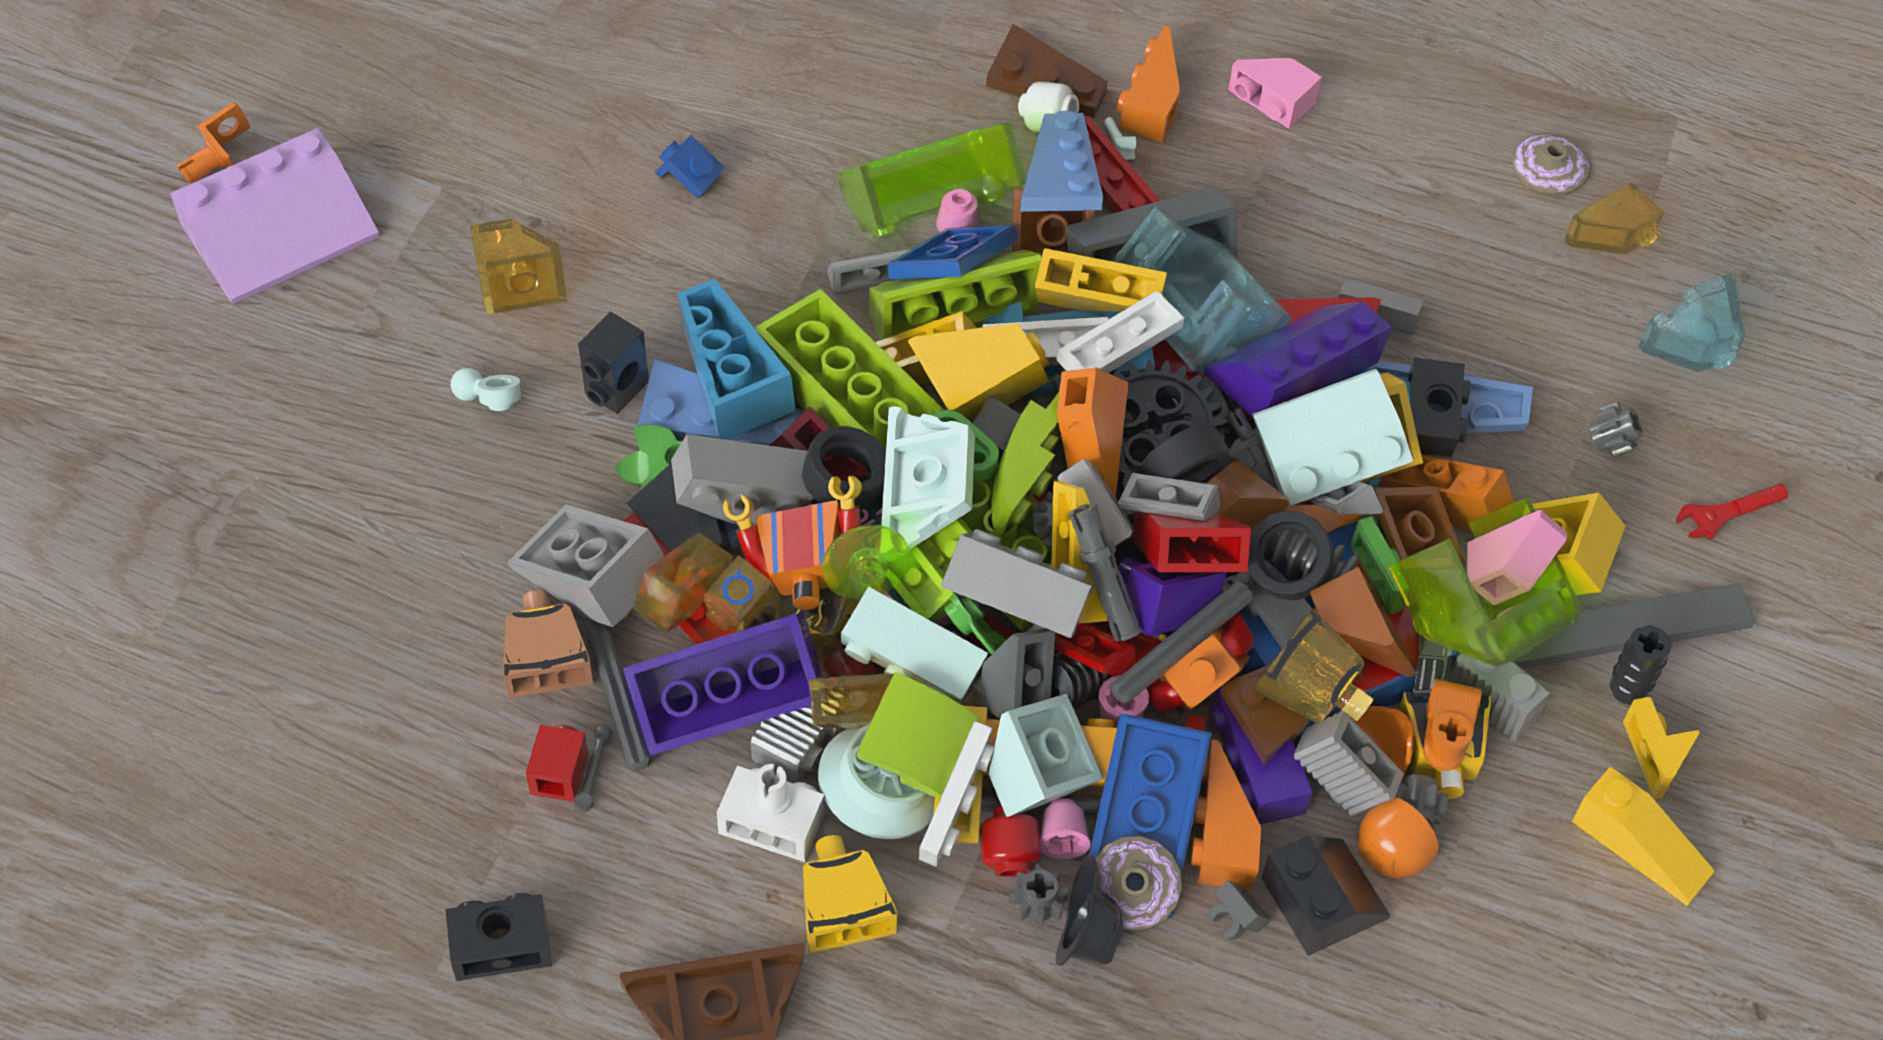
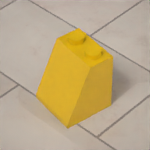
M1019 323L914 336L908 340L946 408L962 414L971 423L974 422L989 396L1008 406L1049 382L1044 368L1050 364L1044 355L1046 353L1033 331L1025 335Z

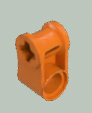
M1440 679L1434 680L1427 707L1426 718H1428L1423 747V756L1433 768L1440 771H1451L1462 764L1466 747L1470 744L1473 737L1475 721L1480 706L1481 689Z

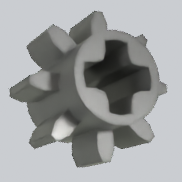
M1615 402L1595 412L1598 420L1590 423V431L1594 443L1599 450L1604 451L1611 448L1613 456L1617 457L1633 451V448L1638 446L1635 439L1643 436V428L1638 414L1632 407L1622 410L1620 403Z
M1410 775L1404 779L1403 784L1400 783L1395 797L1404 800L1418 810L1432 828L1433 823L1441 824L1442 816L1446 815L1448 794L1437 793L1438 783L1436 780L1425 775Z
M1036 864L1035 870L1027 875L1022 872L1017 873L1016 885L1018 888L1010 890L1009 903L1020 904L1018 920L1021 921L1027 918L1036 922L1038 927H1042L1043 922L1051 916L1058 920L1061 919L1063 908L1060 903L1068 901L1069 888L1058 887L1059 871L1050 873L1049 871L1042 870L1040 864ZM1036 893L1042 894V898H1036Z

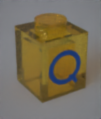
M738 555L704 594V601L709 609L706 615L724 631H727L730 627L736 632L745 630L775 596L773 582Z

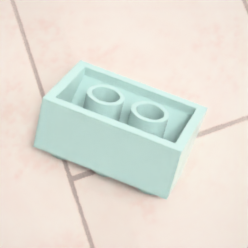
M1377 369L1252 414L1278 491L1289 500V506L1413 462L1400 419Z
M871 587L867 588L841 632V644L846 646L845 652L855 660L864 664H868L872 660L886 668L884 673L890 679H892L895 672L900 673L944 694L961 705L972 691L973 685L981 677L982 664L988 656L986 651Z

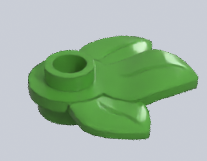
M651 424L634 427L635 439L640 450L627 456L615 466L616 473L624 481L636 486L642 485V489L672 462L671 459L682 441H677L672 431L666 427Z
M957 593L950 597L952 602L944 609L965 636L974 632L991 655L1007 641L1006 637L1001 633L992 630L983 619L986 615L975 600L968 597L962 599Z

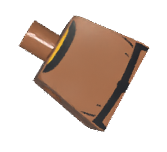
M533 590L523 596L524 610L510 612L506 615L503 675L508 698L593 684L589 655L570 606L565 603L551 605L549 593L544 590Z

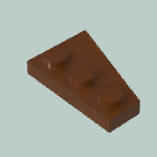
M1012 24L987 74L986 82L988 87L1018 96L1027 93L1029 87L1035 82L1065 84L1071 88L1073 95H1076L1078 98L1079 113H1083L1084 116L1095 118L1107 92L1108 81L1015 24Z

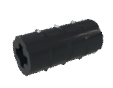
M1652 625L1638 627L1624 644L1623 651L1618 657V662L1613 667L1609 683L1613 696L1620 702L1631 705L1635 699L1646 698L1655 687L1657 679L1661 676L1662 669L1667 664L1668 655L1671 651L1672 644L1665 631Z

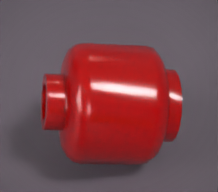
M1003 807L993 809V817L987 818L979 825L982 861L987 868L995 870L996 876L1014 877L1018 872L1028 874L1032 871L1031 866L1040 861L1042 853L1039 827L1034 816L1017 813L1006 817Z

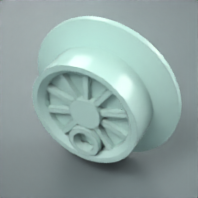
M870 724L851 727L835 736L821 756L818 768V781L821 793L824 794L825 802L843 823L855 831L870 837L899 839L918 833L932 821L934 796L900 783L899 775L857 758V750Z

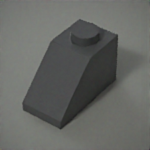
M1044 628L1013 634L982 664L980 707H987L988 712L1001 718V714L1007 711L1051 699L1055 643L1054 631Z

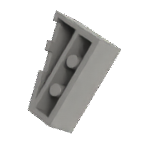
M687 434L671 459L676 503L737 526V521L731 520L725 515L723 505L725 500H729L733 513L736 516L741 515L745 510V504L742 501L741 495L748 497L753 503L754 510L750 517L752 524H757L756 516L808 506L814 498L806 489L802 478L803 464L808 451Z
M975 529L974 533L969 532L960 535L941 587L1070 638L1074 636L1094 583L1085 580L1086 571L1062 562L1059 569L1042 562L1044 555L1019 545L1016 551L999 544L1001 538L979 529Z

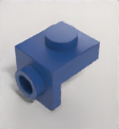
M690 135L680 145L674 140L660 154L659 158L664 163L655 173L661 178L669 171L698 198L726 167Z

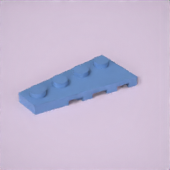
M1065 110L1059 111L1056 114H1044L1021 197V212L1102 210L1103 194L1083 113Z
M654 359L638 426L651 424L666 427L672 431L678 441H683L687 434L718 438L698 374ZM795 408L796 411L730 440L769 446L805 411Z
M1379 360L1377 364L1368 369H1377L1381 374L1388 372L1395 377L1407 380L1411 366ZM1464 375V380H1470L1471 383L1468 403L1461 407V417L1468 419L1466 434L1526 431L1529 424L1533 387ZM1429 404L1430 408L1434 411H1446L1438 404Z

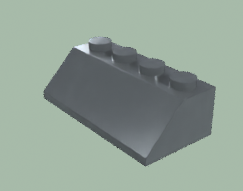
M1217 187L1066 226L1068 253L1166 272L1167 277L1163 291L1187 292L1239 278L1235 205Z

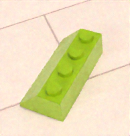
M1027 250L1001 253L989 258L961 277L902 279L894 282L887 281L878 286L870 287L869 315L879 340L961 311L965 313L976 327L982 326L985 323V319L990 315H998L1005 311L1009 305L1018 302L1022 304L1024 315L1037 312L1039 302L1035 291V284L1042 259L1041 255Z

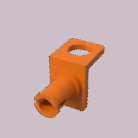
M232 102L197 126L206 140L204 142L205 147L183 162L176 164V167L189 184L199 181L219 166L224 169L234 165L222 147L250 128L248 120L236 102ZM227 118H236L235 125L229 131L218 132L221 122Z

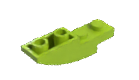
M1059 393L1046 409L1032 400L1029 402L1021 414L1002 455L992 493L993 530L999 536L1004 534L1011 523L1017 526L1021 524L1032 506V503L1028 500L1033 494L1040 498L1053 478L1048 469L1055 456L1052 451L1059 441V438L1056 437L1060 430L1057 417Z

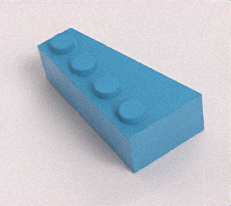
M711 279L677 293L683 330L718 439L730 440L795 412L790 372L716 279Z

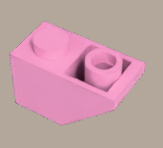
M1292 58L1244 59L1233 63L1228 90L1239 99L1246 101L1265 113L1270 119L1276 120L1290 129L1317 104L1322 77Z
M1538 510L1469 541L1467 545V584L1492 605H1497L1531 590L1567 540V532L1542 510Z

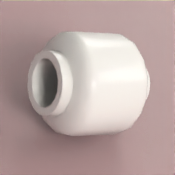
M1035 82L1029 87L1027 93L1022 94L1019 100V114L1021 117H1024V122L1028 129L1034 132L1040 131L1044 114H1056L1059 111L1065 110L1079 113L1077 96L1073 95L1070 87L1061 83Z

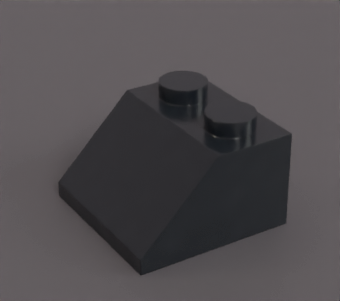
M1307 836L1268 854L1261 879L1308 956L1389 919V912L1342 838Z

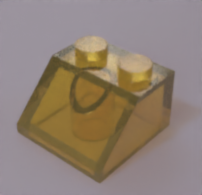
M512 219L470 225L486 315L567 302L558 243Z

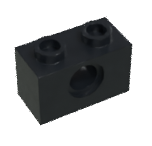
M610 311L578 343L586 396L599 407L605 406L618 414L649 381L644 331Z
M1415 357L1413 359L1407 380L1410 381V406L1422 454L1452 457L1457 443L1465 442L1468 419L1461 417V407L1468 403L1471 383L1470 380H1464L1465 364ZM1429 404H1438L1446 411H1434L1430 408Z
M516 893L508 896L505 900L487 903L472 900L463 902L458 907L445 909L450 962L456 981L552 966L547 916L542 894ZM505 928L509 930L501 938L488 937L495 929Z

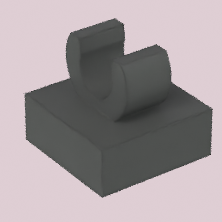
M1230 880L1215 892L1223 903L1213 906L1207 915L1214 922L1219 921L1225 914L1231 915L1232 925L1222 934L1225 939L1231 941L1238 939L1245 929L1259 933L1272 921L1243 885Z

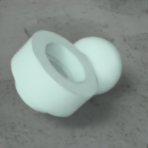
M462 368L451 379V390L457 398L463 401H472L479 397L480 403L489 406V409L494 411L508 410L522 397L520 379L516 376L494 375L483 379L477 370Z

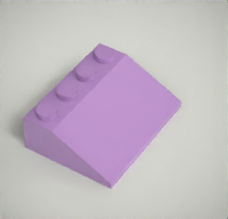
M318 128L170 193L180 225L232 305L380 237L374 222L338 156Z

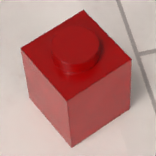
M556 725L554 727L539 726L526 769V778L531 795L574 802L588 758L585 732H580L568 725Z

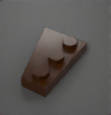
M1334 638L1316 645L1345 673L1353 666L1360 665L1352 651L1339 646ZM1271 664L1224 683L1220 694L1264 766L1276 756L1280 748L1289 740L1293 741L1304 731L1305 726L1314 719V717L1272 694L1265 695L1254 688ZM1362 667L1339 699L1361 680L1364 671ZM1334 673L1326 676L1333 680L1336 684H1338V682L1341 679ZM1324 680L1318 686L1321 687V684L1325 683L1326 687H1331L1333 690L1335 689L1330 683ZM1316 689L1313 697L1316 700L1324 701L1325 705H1317L1309 701V704L1314 710L1321 713L1324 712L1327 701L1322 699L1321 695H1315L1316 691L1321 690Z

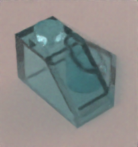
M1732 274L1694 285L1682 295L1685 302L1678 305L1671 314L1667 316L1665 312L1661 311L1648 321L1639 343V348L1643 353L1697 372L1713 367L1717 369L1723 368L1732 363L1745 337L1736 281Z

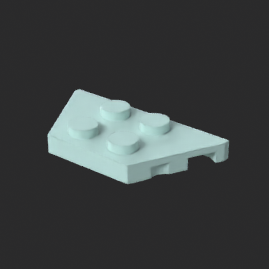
M896 406L889 407L880 553L887 561L894 560L972 510L975 434L969 425L954 421L942 422L937 417L922 414L920 418L906 414L902 408Z

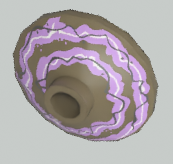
M1552 134L1533 135L1521 141L1513 153L1512 166L1516 176L1525 186L1538 193L1553 196L1570 194L1580 189L1589 176L1590 163L1586 153L1576 143L1562 136Z
M1142 836L1122 837L1106 845L1095 857L1097 862L1096 887L1116 901L1122 913L1123 929H1149L1163 922L1176 908L1182 890L1180 869L1173 855L1159 842ZM1132 873L1140 874L1144 879V886L1139 891H1132L1126 886V878Z

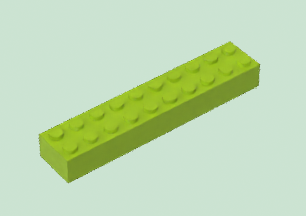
M821 289L754 327L790 372L794 400L805 411L811 407L830 427L848 426L861 429L874 436L886 449L889 407L896 406L902 408L906 414L920 418L922 414L932 415L944 410ZM996 473L989 479L973 481L972 510L961 516L971 531L974 533L975 529H979L1001 538L1000 545L1015 551L1018 545L1044 555L1043 563L1051 565L1052 548L1039 539L1033 528V513L1038 501L1031 496L1028 501L1032 503V506L1021 524L1017 526L1011 523L1004 534L999 536L993 530L992 493ZM1002 611L1021 631L1034 624Z

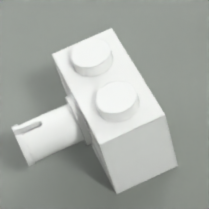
M767 764L760 769L753 768L751 770L737 766L717 810L718 833L805 862L825 816L824 794L806 783L796 782L792 784L786 782V773L782 767L778 766L777 775L774 774V764Z

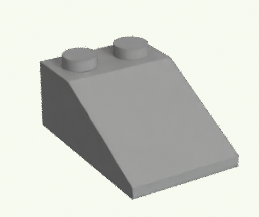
M567 504L507 562L511 569L544 591H547L562 603L568 604L571 609L584 618L610 627H614L619 621L623 620L628 615L630 609L648 591L653 589L659 579L671 568L648 528Z

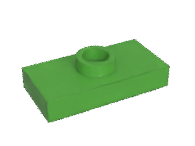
M1372 516L1358 520L1350 546L1354 554L1359 556L1358 561L1386 612L1391 615L1403 611L1411 586L1402 571L1400 557L1394 548H1389Z

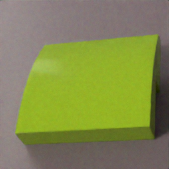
M960 517L894 560L887 561L880 553L873 561L911 610L934 622L946 614L944 608L952 602L950 597L956 593L941 587L960 535L972 531ZM958 594L962 599L966 597L961 594Z
M895 672L857 750V758L899 775L900 783L941 799L975 721L979 723L980 717L944 694Z

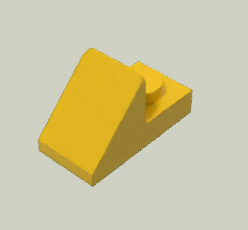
M1651 697L1635 699L1623 720V724L1654 800L1663 798L1700 731L1667 735L1665 718L1660 712L1656 711Z

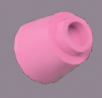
M955 189L944 195L936 220L939 232L946 228L980 227L977 199L973 194L964 189Z
M1121 675L1104 681L1099 688L1098 695L1100 718L1114 720L1115 728L1118 726L1120 713L1142 718L1149 701L1148 691L1144 689L1130 702L1120 703L1112 694L1110 685Z
M1062 798L1051 802L1050 806L1043 811L1040 832L1041 852L1055 859H1072L1085 854L1090 849L1091 842L1083 809L1070 799Z

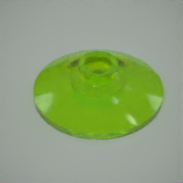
M881 525L857 527L840 535L828 547L822 560V574L827 586L834 593L848 599L861 600L868 587L881 594H885L896 587L907 574L911 563L910 548L905 538L892 528Z

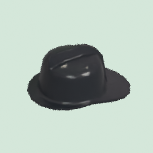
M1087 855L1083 859L1073 882L1066 924L1056 952V964L1060 966L1065 964L1070 957L1107 965L1112 961L1122 936L1124 923L1119 906L1114 899L1096 887L1097 862L1094 856Z

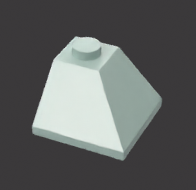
M1067 694L1001 714L989 776L1006 817L1036 808L1103 779Z

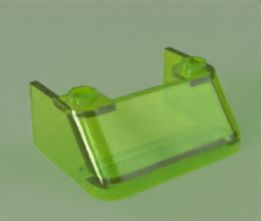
M1010 122L976 129L835 172L839 187L863 232L871 231L873 238L896 231L894 223L940 208L944 195L952 190L964 189L973 194L975 198L981 196L982 203H987L1004 198V189L1023 186L1026 183L1025 172Z
M1526 497L1469 522L1475 538H1478L1536 511L1529 497ZM1450 539L1388 566L1413 617V625L1421 636L1432 643L1496 667L1517 660L1577 622L1580 617L1578 598L1557 555L1554 556L1531 590L1497 605H1492L1486 599V603L1481 605Z

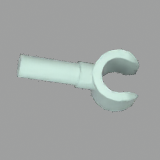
M1106 118L1104 124L1111 135L1115 148L1125 160H1135L1136 137H1122V133L1119 131L1113 118Z

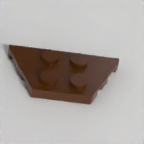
M798 943L620 973L621 985L661 1040H777L805 958L804 944Z

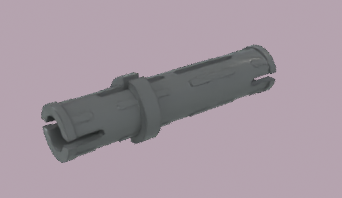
M1096 503L1074 508L1068 513V516L1081 547L1079 556L1083 563H1087L1088 569L1091 572L1099 599L1109 621L1115 641L1130 639L1138 635L1142 628L1135 615L1128 591L1116 563L1114 541L1107 537Z

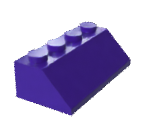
M1363 302L1323 306L1205 367L1204 374L1253 417L1252 414L1344 381L1377 364L1392 326Z
M804 611L623 668L650 756L825 701L818 656Z

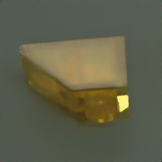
M1630 182L1572 217L1564 242L1570 247L1626 255L1639 246L1642 248L1647 247L1657 238L1660 232L1658 227L1664 211Z
M700 532L696 533L645 570L633 609L665 633H669L695 613L730 565L733 556Z
M894 674L810 679L809 689L813 726L856 729L870 724Z

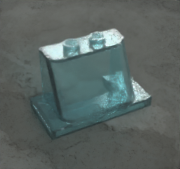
M1156 206L1112 261L1167 273L1162 296L1184 317V323L1181 330L1165 340L1192 371L1202 375L1204 374L1205 367L1212 364L1224 348L1251 344L1284 327L1292 318L1224 244L1176 223L1165 210Z

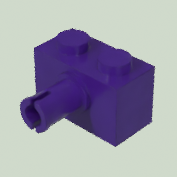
M1131 557V559L1125 558L1118 566L1123 581L1127 585L1126 589L1133 610L1141 625V633L1150 636H1161L1164 632L1177 630L1222 593L1226 572H1158L1151 563L1142 564L1135 557Z

